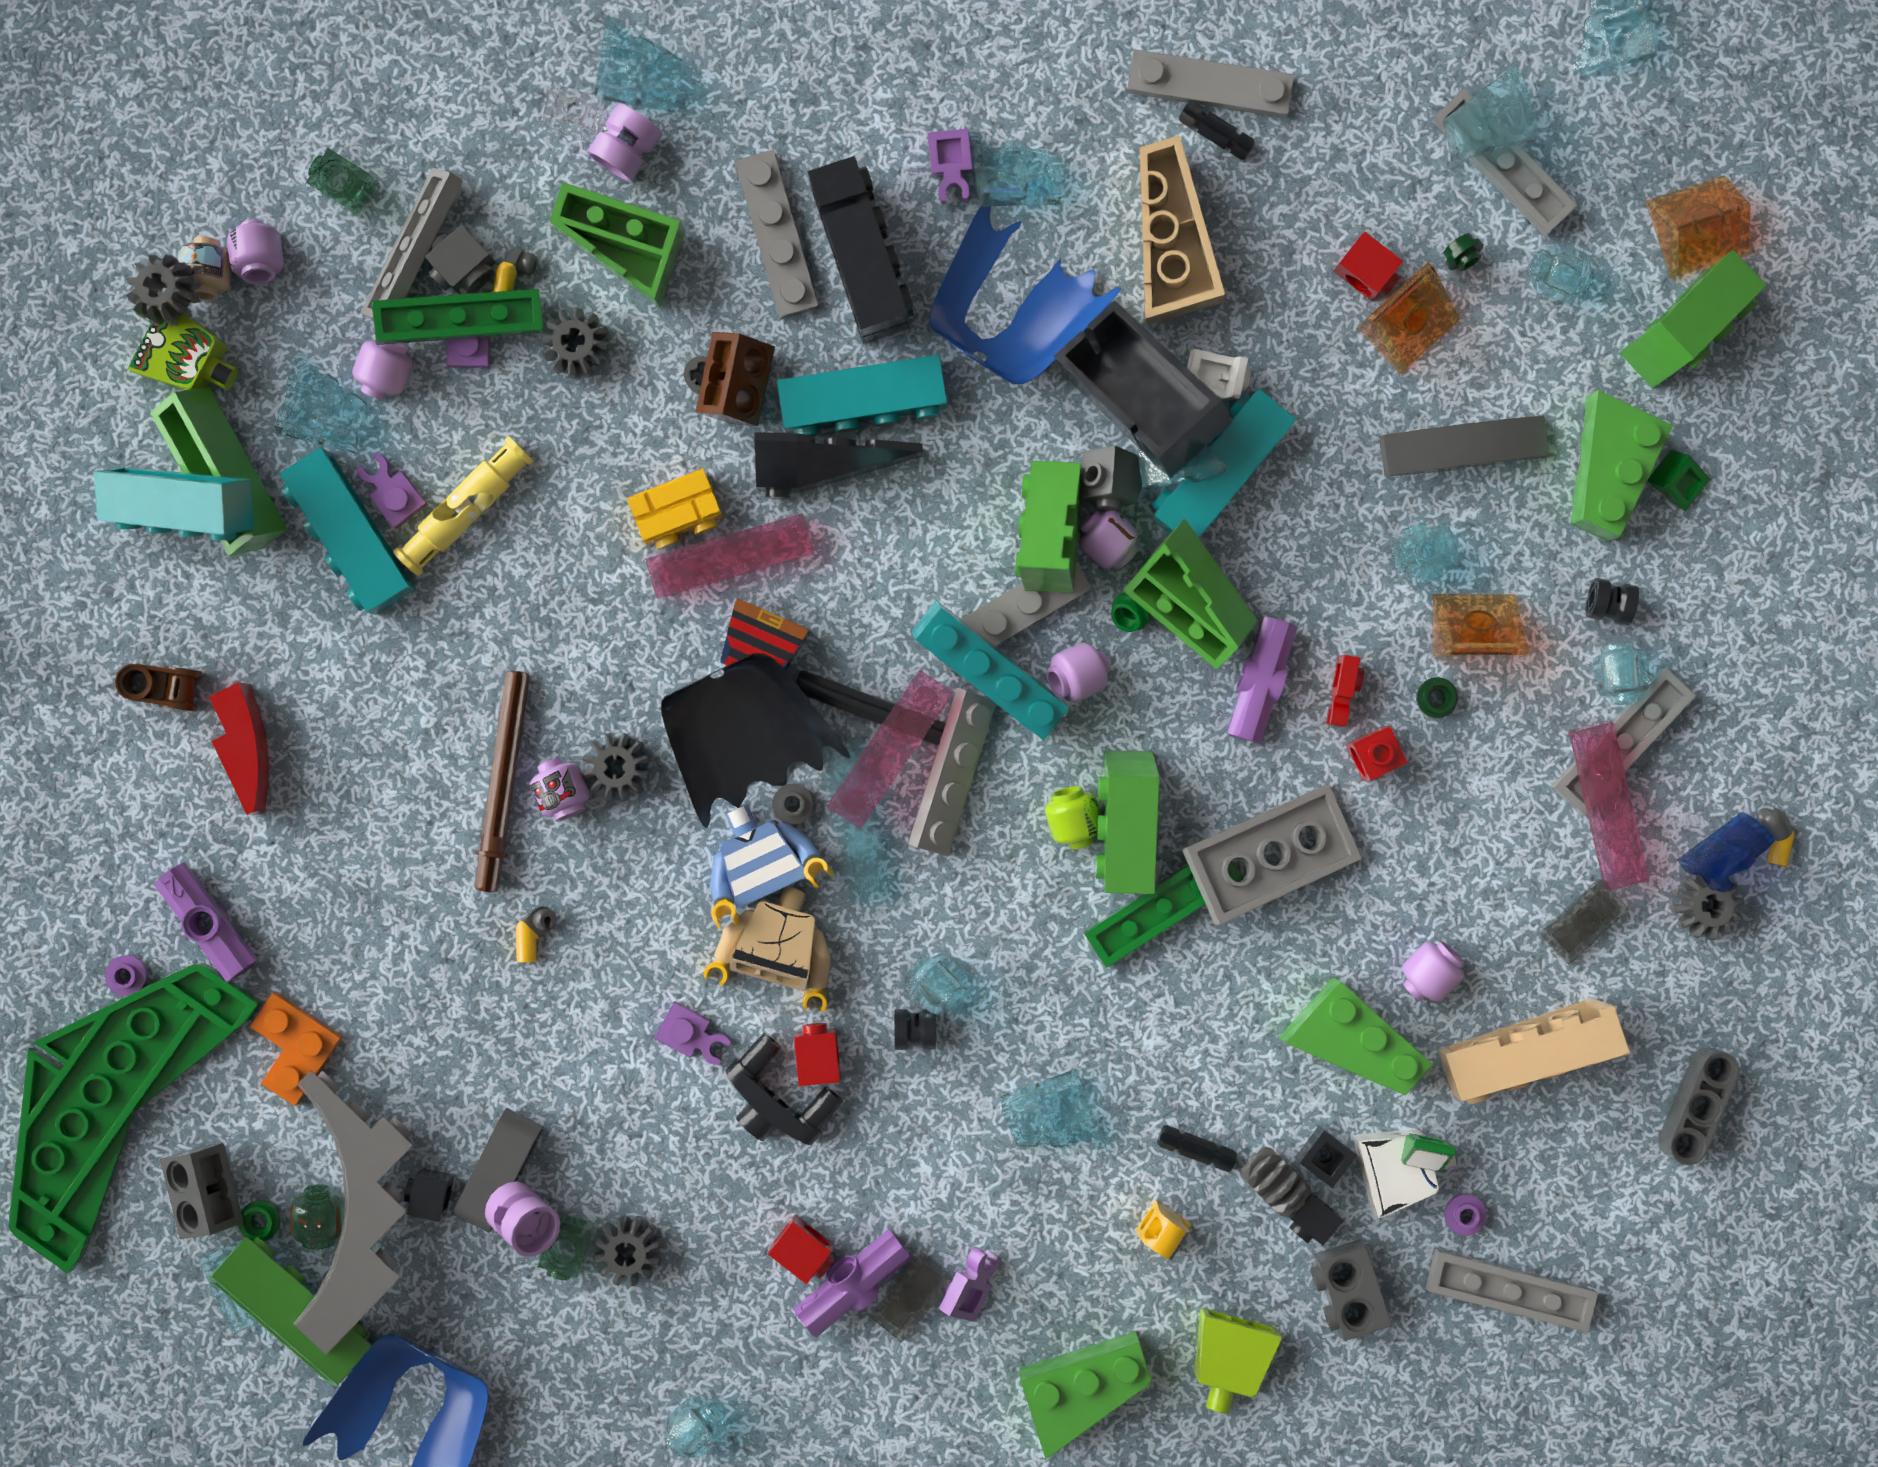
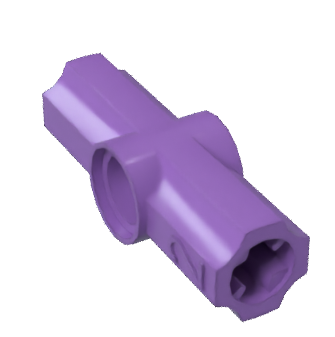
M1266 616L1262 618L1251 656L1246 658L1241 673L1244 676L1239 677L1236 691L1239 693L1226 734L1261 744L1273 704L1278 702L1287 676L1285 666L1298 626Z
M186 862L180 863L168 870L153 884L180 919L184 934L190 940L198 943L227 983L245 973L259 961L231 924L227 910L221 905L216 904ZM203 912H207L213 919V928L209 933L202 930L199 925V919Z
M888 1229L857 1256L847 1255L835 1261L826 1274V1281L795 1306L793 1311L813 1337L817 1338L850 1309L852 1311H860L868 1307L877 1297L879 1285L912 1257L896 1236Z

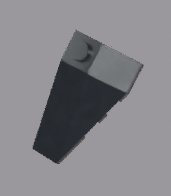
M755 432L756 488L760 492H766L767 499L787 500L790 499V493H801L923 457V443L866 440L865 446H859L856 440L848 439V437L834 436L824 439V444L815 443V439L810 438L811 434Z

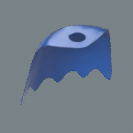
M986 199L973 217L942 281L930 311L929 324L932 330L982 366L1011 384H1024L1043 373L1055 361L1054 355L1080 331L1083 332L1088 327L1087 325L1107 308L1118 295L1121 287L1112 289L1102 296L1094 297L1092 290L1096 275L1095 270L1086 271L1075 277H1068L1062 271L1060 258L1052 267V270L1033 288L1021 304L1010 326L993 338L981 339L965 323L966 314L973 298L994 266L1011 234L1017 231L1022 223L1019 221L1000 231H995L990 221V201ZM974 352H982L986 355V360L983 361L974 355Z
M383 1335L372 1344L354 1366L311 1426L303 1440V1446L312 1444L326 1434L334 1433L337 1436V1455L339 1460H345L356 1452L364 1450L365 1445L378 1427L390 1402L396 1381L409 1368L431 1363L443 1371L447 1387L443 1405L431 1422L411 1467H469L487 1410L488 1389L480 1378L447 1357L397 1335Z

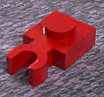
M1344 654L1337 658L1330 695L1332 698L1326 718V724L1347 726L1350 700L1353 698L1354 691L1360 692L1364 679V668L1359 667L1360 657Z

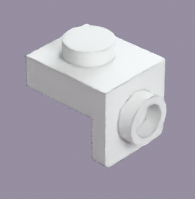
M1198 349L1190 351L1187 368L1220 399L1228 401L1239 399L1241 393L1246 392L1251 375L1250 369L1246 368L1248 358L1241 356L1233 358Z

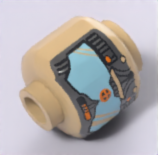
M199 236L194 238V242L184 244L179 248L177 252L179 263L185 262L191 266L193 270L191 276L197 278L201 284L199 288L192 292L199 296L200 300H217L220 294L226 293L229 290L232 270L229 264L228 250L219 246L217 239Z

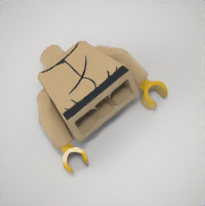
M784 887L781 890L777 905L760 901L755 910H746L739 915L740 923L738 925H735L734 921L727 925L714 953L716 960L711 962L704 970L703 975L705 979L709 978L712 968H719L723 972V979L719 984L721 986L731 977L732 971L804 991L803 1008L806 1011L807 1000L812 996H817L822 1000L821 1012L825 1011L827 995L823 989L828 984L831 957L823 932L814 927L815 917L801 912L806 896L805 893L795 888Z

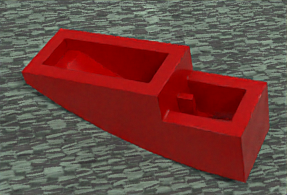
M238 682L208 696L226 734L212 740V744L246 815H258L266 809L269 788V756L266 732L260 709L250 684Z

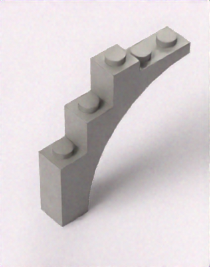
M310 1071L297 1085L319 1110L333 1136L342 1166L345 1206L342 1233L332 1265L315 1297L294 1321V1324L320 1350L327 1354L400 1278L393 1271L398 1264L382 1248L376 1253L370 1248L406 1212L400 1205L405 1198L388 1182L382 1187L377 1182L413 1145L407 1140L411 1135L410 1131L395 1117L389 1122L384 1117H380L369 1127L365 1123L370 1118L369 1115L353 1100L346 1105L335 1094L340 1087L326 1073L322 1071L316 1076Z

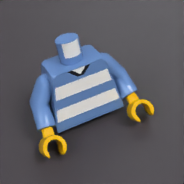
M747 804L726 814L735 837L719 844L720 851L713 857L710 887L714 907L711 911V916L719 930H722L720 921L726 915H732L735 925H738L740 917L733 905L734 903L738 909L805 877L815 888H818L820 886L815 880L816 875L820 871L825 870L833 878L834 871L822 859L809 836L788 823L777 824L775 820L757 826Z

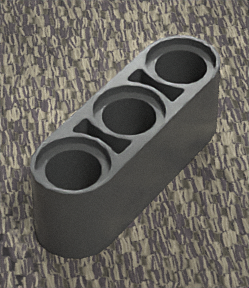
M1710 1047L1702 1048L1693 1055L1659 1135V1146L1665 1155L1685 1165L1697 1164L1704 1158L1739 1077L1740 1069L1735 1057ZM1719 1058L1721 1070L1718 1075L1710 1078L1707 1070L1708 1065L1713 1059ZM1703 1096L1705 1108L1698 1115H1693L1691 1109L1693 1101L1697 1097ZM1687 1134L1689 1136V1146L1683 1152L1677 1153L1675 1148L1677 1139L1681 1135Z
M506 1108L496 1124L452 1215L490 1233L493 1228L487 1223L485 1217L486 1204L490 1196L504 1184L518 1181L519 1177L517 1175H521L537 1143L535 1139H539L544 1126Z

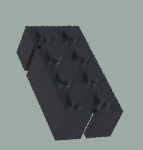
M854 155L807 171L811 191L862 343L865 344L909 329L908 317L914 316L913 302L906 283L898 285L896 278L901 277L900 264L893 244L888 246L884 244L883 240L888 238L887 226L880 205L874 207L871 205L870 201L875 200L874 187L867 166L859 168Z
M1114 300L1087 325L1101 349L1098 354L1095 353L1087 336L1080 331L1054 355V358L1066 378L1140 450H1144L1146 456L1171 479L1232 423V420L1223 401Z

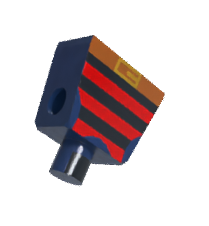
M737 598L734 603L720 663L729 665L753 653H764L775 659L787 670L811 631Z

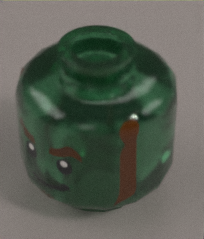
M315 1184L306 1187L304 1192L297 1195L290 1203L292 1237L297 1242L302 1243L304 1248L311 1250H320L333 1246L335 1240L339 1239L342 1233L344 1198L338 1192L329 1190L327 1185Z

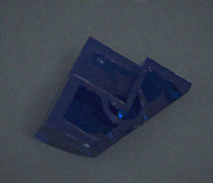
M1741 812L1678 858L1677 861L1686 873L1701 876L1711 890L1726 892L1733 886L1728 877L1749 869L1756 862L1758 856L1765 852L1776 839L1754 817Z

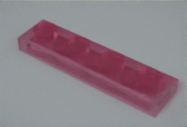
M799 514L649 557L645 561L656 598L661 599L814 555V550L804 516Z
M919 670L831 798L827 807L861 830L954 693Z
M1603 721L1569 730L1604 888L1612 891L1650 881L1613 721Z

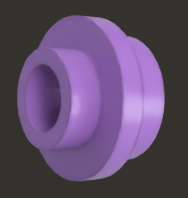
M133 955L116 957L106 968V983L115 994L129 996L145 987L148 980L147 967L141 959ZM123 968L127 969L131 974V979L128 983H124L120 979V971Z
M1459 1194L1451 1198L1444 1210V1218L1446 1224L1453 1232L1462 1236H1470L1479 1232L1486 1222V1209L1483 1203L1475 1196ZM1464 1209H1471L1473 1212L1472 1219L1468 1222L1460 1221V1213Z

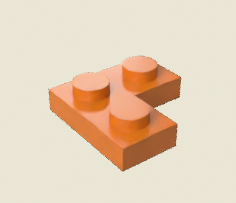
M273 992L250 1025V1028L283 1049L261 1084L293 1106L298 1105L305 1093L297 1084L310 1071L318 1076L344 1036L278 992Z

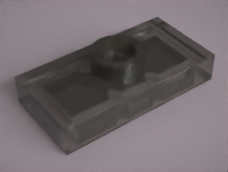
M1597 879L1547 925L1539 935L1566 964L1570 965L1616 923L1629 908L1602 879Z
M921 1251L870 1313V1318L902 1343L953 1280V1276L926 1253Z

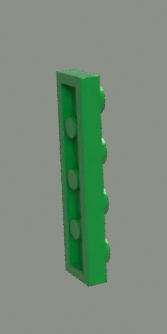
M539 289L371 301L376 345L543 333Z
M1231 860L1228 865V874L1232 880L1240 882L1244 878ZM1187 864L1155 885V894H1141L1083 933L1107 968L1203 906L1205 901Z

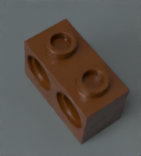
M712 332L695 412L730 424L758 426L763 410L775 346L741 333Z

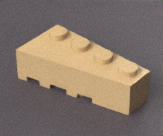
M1180 135L1140 147L1145 321L1147 325L1223 303L1225 302V292Z
M1589 998L1438 1049L1453 1096L1460 1101L1466 1100L1467 1104L1485 1101L1491 1097L1490 1093L1504 1089L1506 1091L1521 1089L1528 1086L1532 1081L1556 1077L1574 1069L1630 1054L1614 1005L1594 998Z

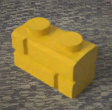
M704 468L627 498L644 544L648 547L655 545L657 550H662L679 543L678 535L693 530L695 535H701L718 527L716 520L724 518Z

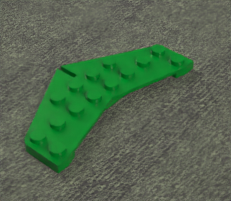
M199 963L188 966L34 1041L33 1043L62 1062L64 1066L62 1067L35 1047L28 1049L9 1215V1228L12 1234L67 1274L72 1272L86 1253L134 1113L248 1022L262 1002L233 981L227 983L219 971L210 965Z

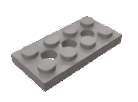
M1330 784L1316 788L1182 849L1215 925L1225 923L1362 859ZM1303 827H1309L1315 832L1316 844L1311 850L1304 848L1299 841V833ZM1268 843L1276 844L1281 851V859L1276 866L1268 864L1264 858V848ZM1233 859L1240 860L1246 868L1245 877L1240 882L1232 880L1228 874V865Z

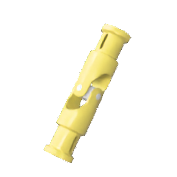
M510 436L504 440L505 445L489 461L483 460L417 526L419 531L402 548L398 547L393 551L395 556L415 575L419 577L424 572L422 568L439 551L445 552L510 487L509 481L525 465H531L534 462ZM479 494L473 502L469 499V497ZM455 512L458 513L456 517L451 518Z

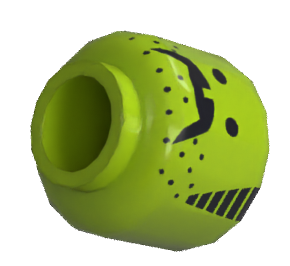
M1069 786L1051 794L1052 800L1046 804L1044 809L1053 840L1060 844H1069L1070 849H1081L1093 843L1092 837L1097 835V815H1101L1095 795L1089 791H1083L1081 786Z

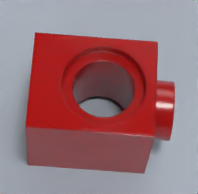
M1364 231L1333 272L1372 301L1379 292L1387 296L1399 281L1401 276L1395 271L1402 264L1403 260Z
M1381 726L1345 744L1362 781H1372L1408 763L1390 726Z
M827 1023L802 1025L803 1032H796L794 1035L798 1086L840 1082L841 1070L837 1029H827Z
M795 1214L771 1244L767 1254L807 1285L814 1275L820 1279L833 1263L834 1258L830 1254L834 1244Z

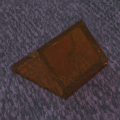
M1725 176L1645 201L1670 278L1711 266L1731 250H1734L1739 256L1749 253L1751 204Z
M1427 262L1369 315L1357 329L1388 363L1401 374L1458 322L1460 318L1434 266Z
M1433 594L1432 657L1514 658L1528 654L1529 648L1515 594Z

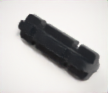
M1189 101L1185 105L1179 116L1181 123L1191 129L1193 126L1198 128L1197 133L1223 149L1226 147L1230 148V153L1240 160L1247 158L1255 144V140L1244 132L1238 134L1236 127L1210 111L1206 114L1203 112L1204 107L1194 101Z
M1168 1125L1162 1127L1158 1136L1157 1144L1163 1149L1172 1152L1176 1149L1182 1156L1206 1165L1213 1163L1215 1168L1225 1172H1231L1235 1166L1237 1153L1233 1149L1222 1145L1218 1148L1216 1143L1187 1132L1184 1135L1180 1134L1179 1129Z

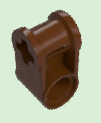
M128 664L117 672L115 687L117 692L128 700L196 712L197 705L193 703L197 679L202 677V671L171 666L157 667L143 664ZM138 672H142L146 676L147 685L144 691L138 694L132 687V679Z

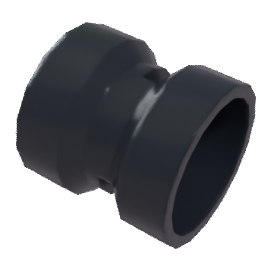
M1595 578L1588 592L1585 607L1586 617L1597 620L1608 617L1612 618L1617 624L1630 625L1638 607V586L1626 583L1615 586L1609 580Z
M895 1009V1050H908L911 1046H920L923 1050H936V1009H923L920 1013H911L908 1009Z

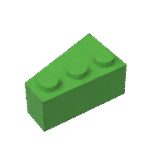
M562 182L550 218V223L555 230L642 296L661 308L686 233L681 221Z
M1731 250L1702 274L1675 300V303L1659 319L1656 318L1647 326L1648 330L1631 344H1628L1620 354L1654 388L1686 364L1692 369L1711 353L1707 345L1711 341L1717 344L1735 328L1731 321L1735 317L1741 320L1759 304L1755 297L1767 285L1734 250Z
M1597 390L1585 398V419L1583 435H1581L1579 469L1578 473H1576L1570 524L1608 542L1621 537L1673 425Z
M1032 460L1030 474L1023 475L1022 498L1027 500L1025 513H1020L1019 538L1022 539L1020 552L1016 554L1015 576L1021 577L1025 591L1074 593L1081 511V463Z
M1185 518L1146 560L1122 590L1215 669H1218L1240 647L1258 621Z
M1104 751V776L1098 777V801H1103V816L1097 815V840H1103V854H1096L1095 875L1096 879H1103L1105 893L1155 894L1159 773L1153 751Z
M1333 977L1278 1037L1288 1045L1405 1096L1433 1066L1429 1060L1349 988Z
M1136 1331L1019 1368L1020 1380L1045 1460L1152 1383Z

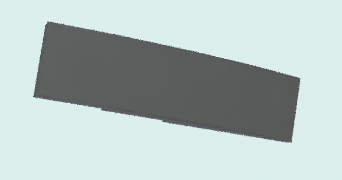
M1544 415L1459 424L1379 436L1385 477L1451 471L1465 467L1494 465L1508 461L1538 459L1550 456Z

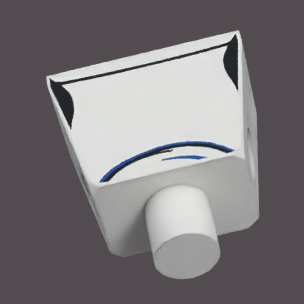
M1419 1130L1366 1133L1352 1136L1370 1208L1378 1218L1385 1217L1439 1192L1435 1171L1404 1165L1401 1161L1406 1134L1413 1133L1425 1136ZM1455 1155L1444 1169L1456 1166Z

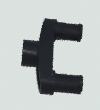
M763 1032L740 1059L735 1058L725 1070L734 1087L748 1102L736 1119L744 1129L762 1142L765 1141L775 1128H778L792 1138L811 1146L823 1133L821 1128L843 1103V1100L827 1086L822 1089L803 1112L794 1111L780 1098L775 1100L773 1098L775 1093L760 1081L759 1074L782 1047L771 1036Z

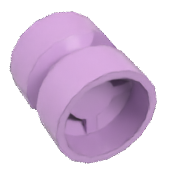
M617 103L605 122L608 131L606 133H598L587 150V154L619 178L632 182L644 164L641 158L642 154L651 153L663 134L657 126L643 115L624 104ZM620 133L636 142L633 148L618 138Z
M515 1181L504 1184L490 1196L486 1204L485 1217L487 1223L520 1255L530 1257L541 1254L555 1242L559 1234L560 1219L558 1214L525 1183Z

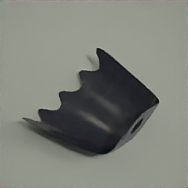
M753 653L741 660L735 661L663 697L661 702L662 719L693 808L705 828L709 826L711 820L710 811L716 798H723L739 808L746 797L747 787L754 781H763L772 786L786 785L787 770L791 763L795 761H802L810 767L822 771L823 746L831 747L842 756L850 759V754L841 740L793 678L775 659L764 653ZM720 670H723L724 672L723 675L718 678H713L710 676Z

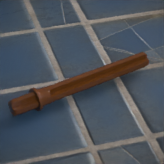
M510 670L505 675L480 850H475V854L479 855L474 886L476 890L493 893L499 890L503 858H508V854H505L504 851L530 681L529 674L521 671Z

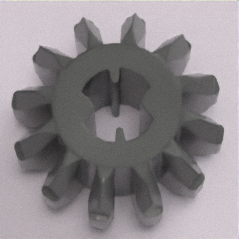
M149 254L147 267L141 263H135L139 274L137 277L126 278L128 284L134 287L132 291L126 294L128 301L136 304L133 310L138 316L148 318L149 322L156 326H162L164 322L172 326H178L179 314L187 318L192 317L188 306L190 303L201 302L199 296L192 293L201 284L197 278L191 276L193 273L191 266L185 262L179 263L176 257L167 254L163 259L157 255Z
M576 308L573 313V319L570 320L565 310L559 312L561 324L557 325L551 320H548L546 326L553 332V335L541 336V343L550 346L542 355L546 361L555 360L553 370L558 374L567 368L568 376L571 379H576L579 374V367H582L583 372L587 377L593 375V369L590 366L591 362L594 361L601 367H604L606 361L598 352L611 351L610 343L601 341L607 337L609 330L606 326L597 327L599 317L594 313L585 319L584 311L581 308ZM576 335H579L585 343L584 345H578L576 352H573L567 343L575 341Z
M627 733L621 735L618 747L614 734H605L607 748L600 742L593 741L591 747L598 753V756H583L584 762L594 764V770H586L582 773L583 778L597 777L598 780L590 788L593 793L601 791L606 785L604 799L607 801L613 800L617 789L622 801L629 800L628 785L636 793H642L644 788L636 780L637 777L643 779H651L652 777L651 772L640 770V765L652 762V757L650 755L637 757V754L644 748L645 744L642 741H638L628 749L631 739L630 734ZM621 757L624 758L626 762L622 768L626 773L622 777L620 774L611 776L609 773L612 769V765L609 762L611 758H614V760H621Z
M1699 870L1696 880L1691 876L1682 878L1683 885L1687 890L1674 889L1672 891L1675 897L1682 900L1681 904H1674L1670 908L1673 913H1684L1676 923L1678 927L1683 929L1690 927L1689 933L1691 937L1700 938L1704 934L1708 940H1716L1719 931L1724 934L1732 933L1733 930L1729 920L1741 921L1743 919L1740 913L1734 912L1735 906H1741L1745 903L1743 898L1732 897L1737 891L1738 885L1735 882L1725 883V874L1721 872H1715L1710 876L1706 870ZM1707 899H1712L1714 902L1713 909L1707 908L1709 912L1703 911L1702 902H1708Z
M1263 1147L1257 1153L1255 1152L1241 1169L1243 1179L1280 1216L1289 1217L1295 1211H1298L1306 1203L1305 1200L1311 1195L1310 1186L1272 1148Z
M620 1215L617 1218V1227L610 1222H606L602 1227L606 1236H596L594 1239V1245L602 1250L593 1255V1261L598 1263L606 1262L600 1271V1275L605 1277L611 1271L615 1272L616 1275L613 1283L617 1286L621 1284L624 1275H627L631 1286L638 1284L639 1274L646 1279H650L654 1274L650 1265H660L662 1261V1256L654 1251L663 1246L662 1239L649 1240V1237L656 1230L655 1225H649L644 1231L639 1229L642 1224L641 1216H636L632 1225L629 1226L626 1216ZM622 1243H624L625 1247L629 1243L635 1246L634 1259H631V1254L627 1258L620 1254L623 1248Z

